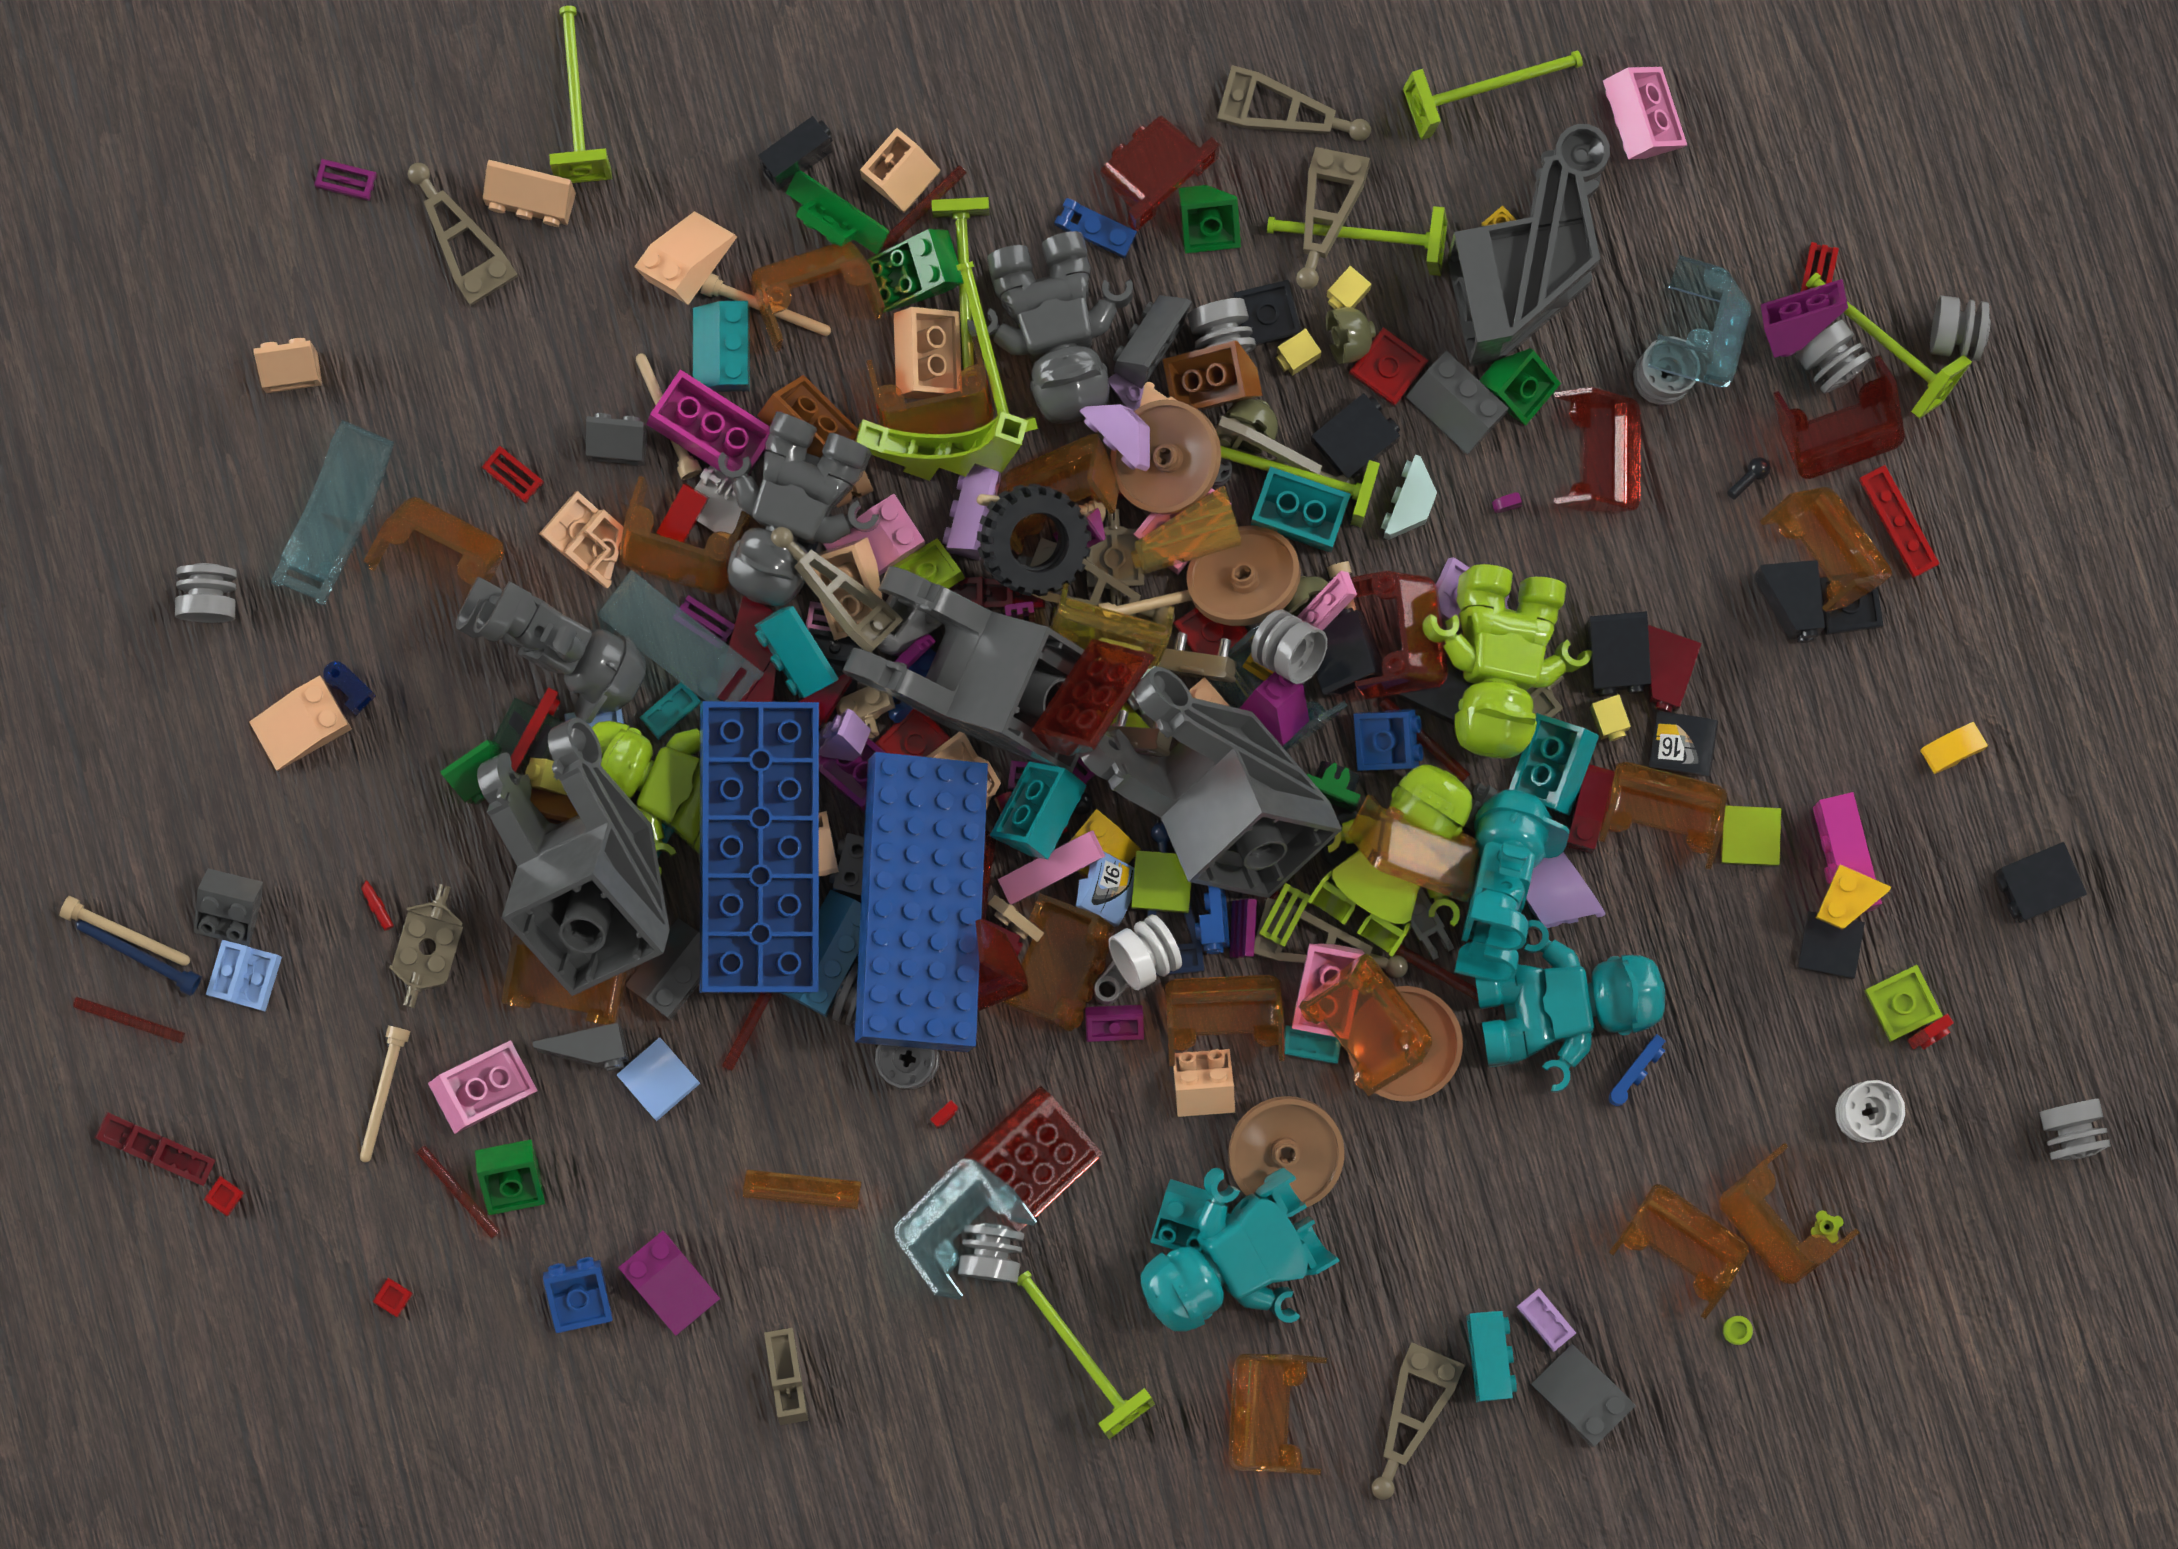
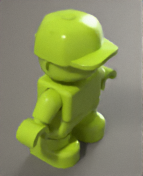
M1480 564L1470 567L1459 576L1456 601L1461 611L1458 616L1456 614L1445 622L1447 629H1441L1437 624V617L1432 614L1425 618L1422 627L1425 636L1429 640L1439 643L1444 641L1446 643L1443 647L1452 664L1459 670L1464 671L1463 676L1467 682L1474 683L1464 692L1458 705L1460 711L1455 714V733L1460 745L1479 756L1504 759L1522 753L1530 744L1537 725V721H1535L1536 714L1533 713V699L1527 690L1531 687H1550L1565 672H1574L1590 661L1592 653L1591 650H1586L1578 654L1577 660L1571 658L1568 654V647L1571 644L1567 639L1556 648L1555 655L1544 659L1546 646L1551 639L1554 625L1557 622L1558 610L1565 601V583L1548 577H1529L1520 582L1519 605L1517 611L1505 608V597L1511 591L1513 573L1501 566ZM1459 620L1463 631V635L1456 634L1459 628Z
M614 721L598 722L591 728L595 732L602 750V768L629 799L634 797L637 791L640 792L636 806L652 824L656 852H667L670 857L676 855V851L672 846L662 842L665 839L662 824L670 827L700 855V759L692 756L700 751V731L698 728L676 733L670 738L666 746L659 750L655 761L651 760L653 754L652 745L646 737L641 735L638 729L629 728V725Z
M1422 764L1413 768L1399 782V786L1393 789L1389 812L1392 819L1398 824L1397 827L1392 826L1388 822H1380L1367 816H1361L1342 823V831L1335 836L1334 842L1328 846L1329 853L1335 851L1340 846L1341 841H1346V844H1363L1356 853L1323 877L1307 901L1327 912L1344 925L1354 912L1355 905H1359L1371 914L1365 919L1357 933L1388 952L1392 957L1411 929V920L1418 892L1423 883L1426 886L1429 897L1434 898V903L1429 909V918L1435 916L1438 907L1447 905L1453 910V919L1450 921L1451 925L1454 927L1460 919L1458 905L1448 899V894H1451L1449 871L1436 858L1435 853L1425 846L1427 843L1433 846H1443L1448 844L1453 837H1458L1461 834L1462 826H1465L1472 809V795L1469 789L1457 777L1433 765Z

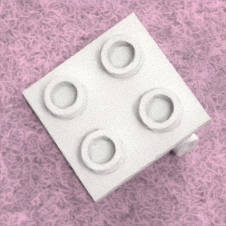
M710 465L708 469L705 468L700 475L701 480L695 487L696 490L709 497L697 521L728 541L746 512L738 506L732 486L735 481L730 480L722 472Z

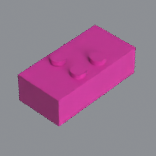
M679 370L647 421L648 426L720 472L718 459L720 454L724 452L729 457L727 468L730 471L739 470L743 466V458L749 456L752 464L750 474L765 452V443L770 434V426L682 370Z
M1851 792L1819 800L1813 807L1828 866L1824 868L1828 885L1831 884L1840 864L1876 880L1854 793ZM1881 898L1865 912L1873 911L1882 904Z

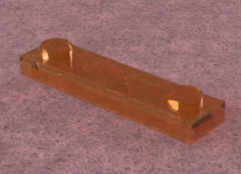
M756 1170L746 1171L743 1186V1197L849 1209H858L861 1192V1182Z

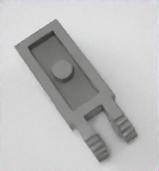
M1421 887L1411 920V929L1418 941L1422 942L1431 959L1435 960L1438 958V952L1430 942L1429 936L1437 932L1445 949L1450 951L1454 947L1443 929L1445 926L1438 914L1435 912V916L1429 918V909L1432 904Z

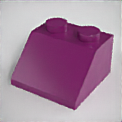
M1276 671L1259 685L1239 708L1253 712L1282 747L1309 722L1303 684H1295L1278 675Z

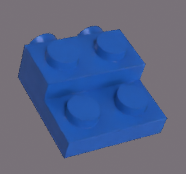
M1415 709L1357 712L1354 714L1358 771L1413 769L1419 766V761L1423 760V747L1421 744H1417V733L1421 731L1420 716H1415Z
M1209 886V893H1204L1205 909L1211 914L1199 915L1200 923H1195L1196 939L1203 945V951H1206L1207 954L1224 953L1223 948H1230L1226 890Z
M585 1257L577 1260V1265L565 1267V1264L558 1263L549 1266L548 1271L543 1272L544 1286L556 1333L613 1321L600 1260L594 1261L592 1257Z

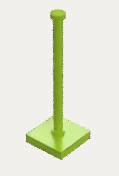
M563 6L559 11L560 16L563 17L574 152L549 154L550 166L553 176L570 179L572 183L612 179V171L606 148L585 150L574 16L577 13L576 7Z
M1577 50L1571 52L1570 56L1433 96L1424 71L1420 69L1411 73L1403 87V91L1420 140L1432 137L1441 122L1436 106L1572 66L1579 68L1583 66L1580 52Z
M988 197L932 200L933 218L953 217V220H956L958 263L969 262L967 219H970V216L990 215ZM963 283L959 285L963 372L961 374L962 378H976L977 371H974L973 338L968 331L967 319L972 320V314Z
M1433 206L1430 232H1426V234L1343 226L1337 237L1425 246V249H1428L1426 262L1429 274L1441 276L1448 220L1445 207ZM1269 216L1267 233L1274 234V231L1304 234L1305 223L1275 220V217ZM1314 224L1313 235L1326 236L1331 225Z
M973 261L956 265L957 271H961L997 413L999 414L1003 411L1009 414L971 268L974 267ZM1035 417L1023 418L1028 420L1025 432L1038 429Z
M1816 272L1808 280L1806 286L1812 289L1826 283L1820 279L1821 275ZM1847 301L1848 309L1843 313L1928 382V389L1911 412L1918 418H1921L1941 405L1972 361L1963 355L1935 374Z
M1220 446L1221 458L1269 471L1271 466L1350 493L1353 496L1352 499L1357 500L1351 525L1362 527L1380 463L1369 460L1362 484L1356 483V485Z
M1029 1271L1024 1272L1018 1277L1017 1285L1023 1286L1115 1407L1113 1413L1098 1423L1107 1438L1111 1439L1155 1405L1152 1397L1144 1388L1130 1400H1123L1031 1279L1032 1274Z

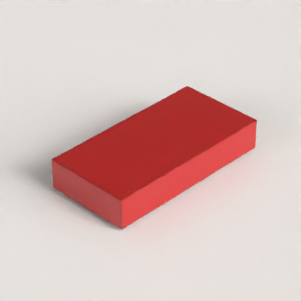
M686 483L683 484L656 533L677 546L683 547L709 497Z

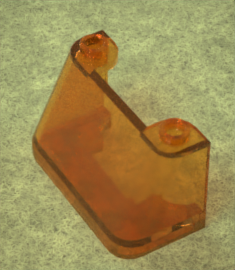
M1363 954L1302 1000L1299 1005L1305 1020L1314 1024L1324 1021L1357 1063L1354 1068L1353 1078L1356 1085L1363 1089L1368 1096L1421 1065L1432 1046V1036L1425 1024L1375 960L1368 954Z

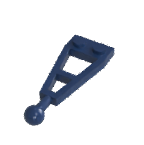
M1158 822L1151 829V837L1158 845V852L1170 853L1169 842L1171 840L1163 822ZM1190 903L1189 913L1183 914L1192 943L1177 945L1182 958V966L1174 972L1170 971L1167 976L1204 972L1202 943L1196 939L1195 919ZM1148 910V916L1156 915V911Z

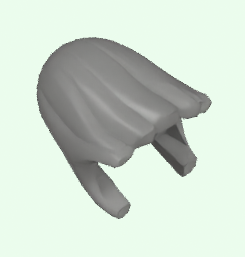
M889 595L886 603L903 621L877 647L887 655L900 656L913 642L926 634H931L943 623L925 612L899 603L898 597Z

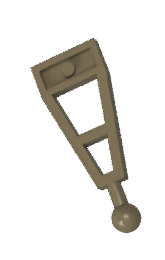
M1234 65L1231 66L1217 121L1242 128L1330 134L1331 128L1348 132L1351 138L1356 141L1366 140L1371 133V126L1364 119H1355L1351 122L1334 117L1336 110L1259 72ZM1256 83L1292 100L1287 121L1247 117ZM1299 105L1325 116L1324 124L1295 121Z
M1315 147L1308 171L1303 246L1304 254H1308L1305 267L1300 269L1296 275L1297 284L1301 288L1309 290L1317 285L1319 276L1316 267L1319 257H1327L1362 192L1371 163L1370 158ZM1317 178L1352 185L1338 214L1315 209ZM1314 222L1331 225L1322 244L1312 243Z
M420 162L412 164L408 169V178L413 184L420 185L428 198L424 201L425 207L453 279L469 305H474L517 278L516 271L503 251L443 190L439 193L436 191L429 180V168ZM442 203L460 220L459 223L446 231L443 230L435 207ZM469 229L494 256L461 276L448 242Z
M1221 416L1215 427L1220 446L1355 485L1352 478L1347 479L1344 475L1336 477L1321 471L1322 465L1241 424L1234 418ZM1242 440H1245L1275 456V458L1272 459L1241 450L1238 447Z
M778 527L771 533L772 542L778 547L788 549L791 555L798 561L794 566L847 635L863 650L871 653L903 621L881 598L812 549L806 554L793 541V534L788 528ZM813 568L832 580V582L826 586ZM839 587L872 609L858 625L833 595Z
M1041 537L1030 567L1040 565L1048 560L1053 554L1057 543ZM1085 558L1082 562L1086 565L1084 569L1099 578L1090 600L1048 592L1047 596L1031 594L1046 601L1066 605L1096 606L1102 604L1099 600L1106 583L1130 597L1129 603L1137 602L1141 597L1139 593ZM1169 606L1140 612V614L1152 618L1154 624L1160 628L1169 627L1175 619L1174 611Z
M1267 898L1255 937L1254 954L1278 962L1305 964L1307 955L1281 952L1282 946L1259 935L1276 902L1274 899ZM1281 903L1267 930L1270 934L1274 931L1287 903ZM1293 905L1277 935L1278 938H1283L1292 915H1295L1298 907ZM1306 911L1302 912L1300 920L1328 934L1325 944H1335L1337 938L1356 949L1363 950L1366 954L1363 970H1366L1369 964L1385 969L1387 974L1393 978H1400L1406 974L1408 964L1402 956L1394 955L1393 957L1386 958L1372 954V946Z
M1410 1343L1399 1371L1383 1457L1388 1459L1382 1477L1375 1479L1371 1487L1372 1493L1376 1498L1386 1500L1393 1495L1395 1490L1393 1478L1399 1464L1403 1466L1407 1464L1454 1393L1465 1364L1415 1343ZM1408 1373L1445 1389L1424 1422L1401 1413ZM1398 1423L1417 1430L1416 1435L1403 1454L1393 1451Z

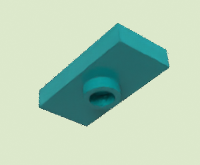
M682 680L639 718L659 740L702 702Z
M1288 1025L1285 1026L1281 1049L1282 1055L1338 1064L1342 1038L1292 1029V1026Z

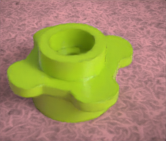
M1823 1210L1817 1212V1221L1814 1227L1811 1228V1235L1814 1238L1827 1239L1829 1243L1837 1242L1839 1238L1837 1234L1839 1228L1843 1226V1219L1840 1216H1830ZM1826 1224L1830 1226L1828 1230L1824 1228Z

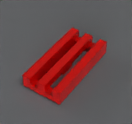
M1811 242L1800 292L1808 288L1806 283L1810 278L1815 251L1820 252L1816 272L1821 276L1826 254L1831 255L1825 283L1832 282L1839 248H1831L1824 244L1821 246Z
M501 446L495 450L482 466L483 470L525 504L537 492L538 487H541L544 483L541 478ZM502 455L532 479L534 483L529 485L497 458ZM493 463L527 490L525 494L490 466Z

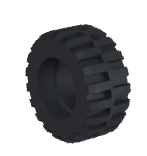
M1038 484L1015 486L1013 491H1004L999 494L1000 499L996 503L991 501L987 506L990 510L986 517L982 515L979 523L983 526L982 531H977V540L981 543L978 553L985 561L983 565L997 582L1023 595L1047 596L1048 592L1057 593L1063 590L1062 585L1065 583L1070 585L1076 580L1074 574L1077 571H1083L1086 566L1082 563L1084 556L1089 557L1091 551L1087 547V541H1091V532L1086 529V525L1089 523L1086 516L1081 514V508L1076 502L1070 500L1069 496L1062 492ZM1039 513L1048 516L1055 523L1058 532L1057 545L1053 554L1044 563L1034 567L1020 564L1011 553V534L1021 519L1030 514Z

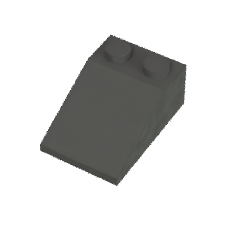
M618 1023L533 1041V1047L539 1053L600 1068L604 1067L607 1071L624 1068L623 1063L630 1062L623 1028Z
M1573 1344L1531 1383L1535 1390L1591 1447H1595L1636 1406Z

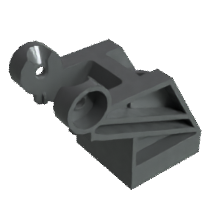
M1576 124L1568 127L1560 135L1555 150L1542 153L1541 164L1543 168L1538 169L1535 174L1536 191L1532 199L1529 218L1454 232L1447 260L1470 367L1495 362L1512 354L1591 285L1593 279L1591 270L1599 264L1600 254L1588 200L1596 193L1601 181V173L1604 171L1610 156V144L1606 135L1599 128L1590 124Z
M889 566L878 590L898 597L899 603L925 612L945 625V634L926 677L907 669V665L904 663L892 662L858 648H852L842 672L866 686L892 695L940 725L965 733V735L1035 763L1066 768L1072 773L1080 756L1077 749L1078 740L1092 728L1117 670L1049 627L992 612L941 585L932 583L904 569Z
M1163 667L1152 668L1134 686L1133 692L1140 708L1157 723L1161 733L1167 738L1172 736L1180 742L1170 751L1169 756L1154 757L1136 753L1129 739L1119 729L1103 732L1097 724L1078 740L1077 749L1082 761L1097 776L1108 780L1112 791H1116L1126 799L1161 817L1188 882L1270 898L1342 831L1330 801L1253 712L1192 698L1191 693L1182 680Z
M577 717L553 727L548 733V745L554 760L552 765V771L555 774L554 778L561 781L578 815L559 824L550 823L530 801L532 787L528 774L522 775L513 771L510 754L507 752L481 763L477 773L479 787L489 803L487 813L490 815L495 828L517 865L502 919L571 996L663 954L670 931L652 824L602 768V750L599 740L590 725Z

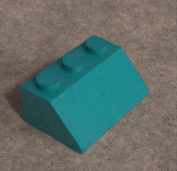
M718 301L693 308V378L715 392L750 391V307L748 301Z
M1270 466L1251 520V526L1274 530L1286 538L1331 553L1351 494Z
M794 606L782 607L755 624L758 630L755 633L758 641L763 647L768 646L773 654L770 657L773 665L779 672L783 670L788 678L785 683L794 696L798 694L800 698H805L839 679Z
M1536 713L1535 721H1537L1535 733L1530 744L1521 754L1509 790L1535 795L1541 799L1547 809L1570 816L1599 735L1583 727Z
M1029 761L990 836L1029 856L1048 860L1087 785L1066 768Z
M1503 1311L1468 1314L1466 1320L1476 1403L1512 1399V1393L1517 1392L1515 1375H1510L1509 1363H1514L1512 1346H1507L1505 1336L1510 1334L1509 1318L1503 1317Z

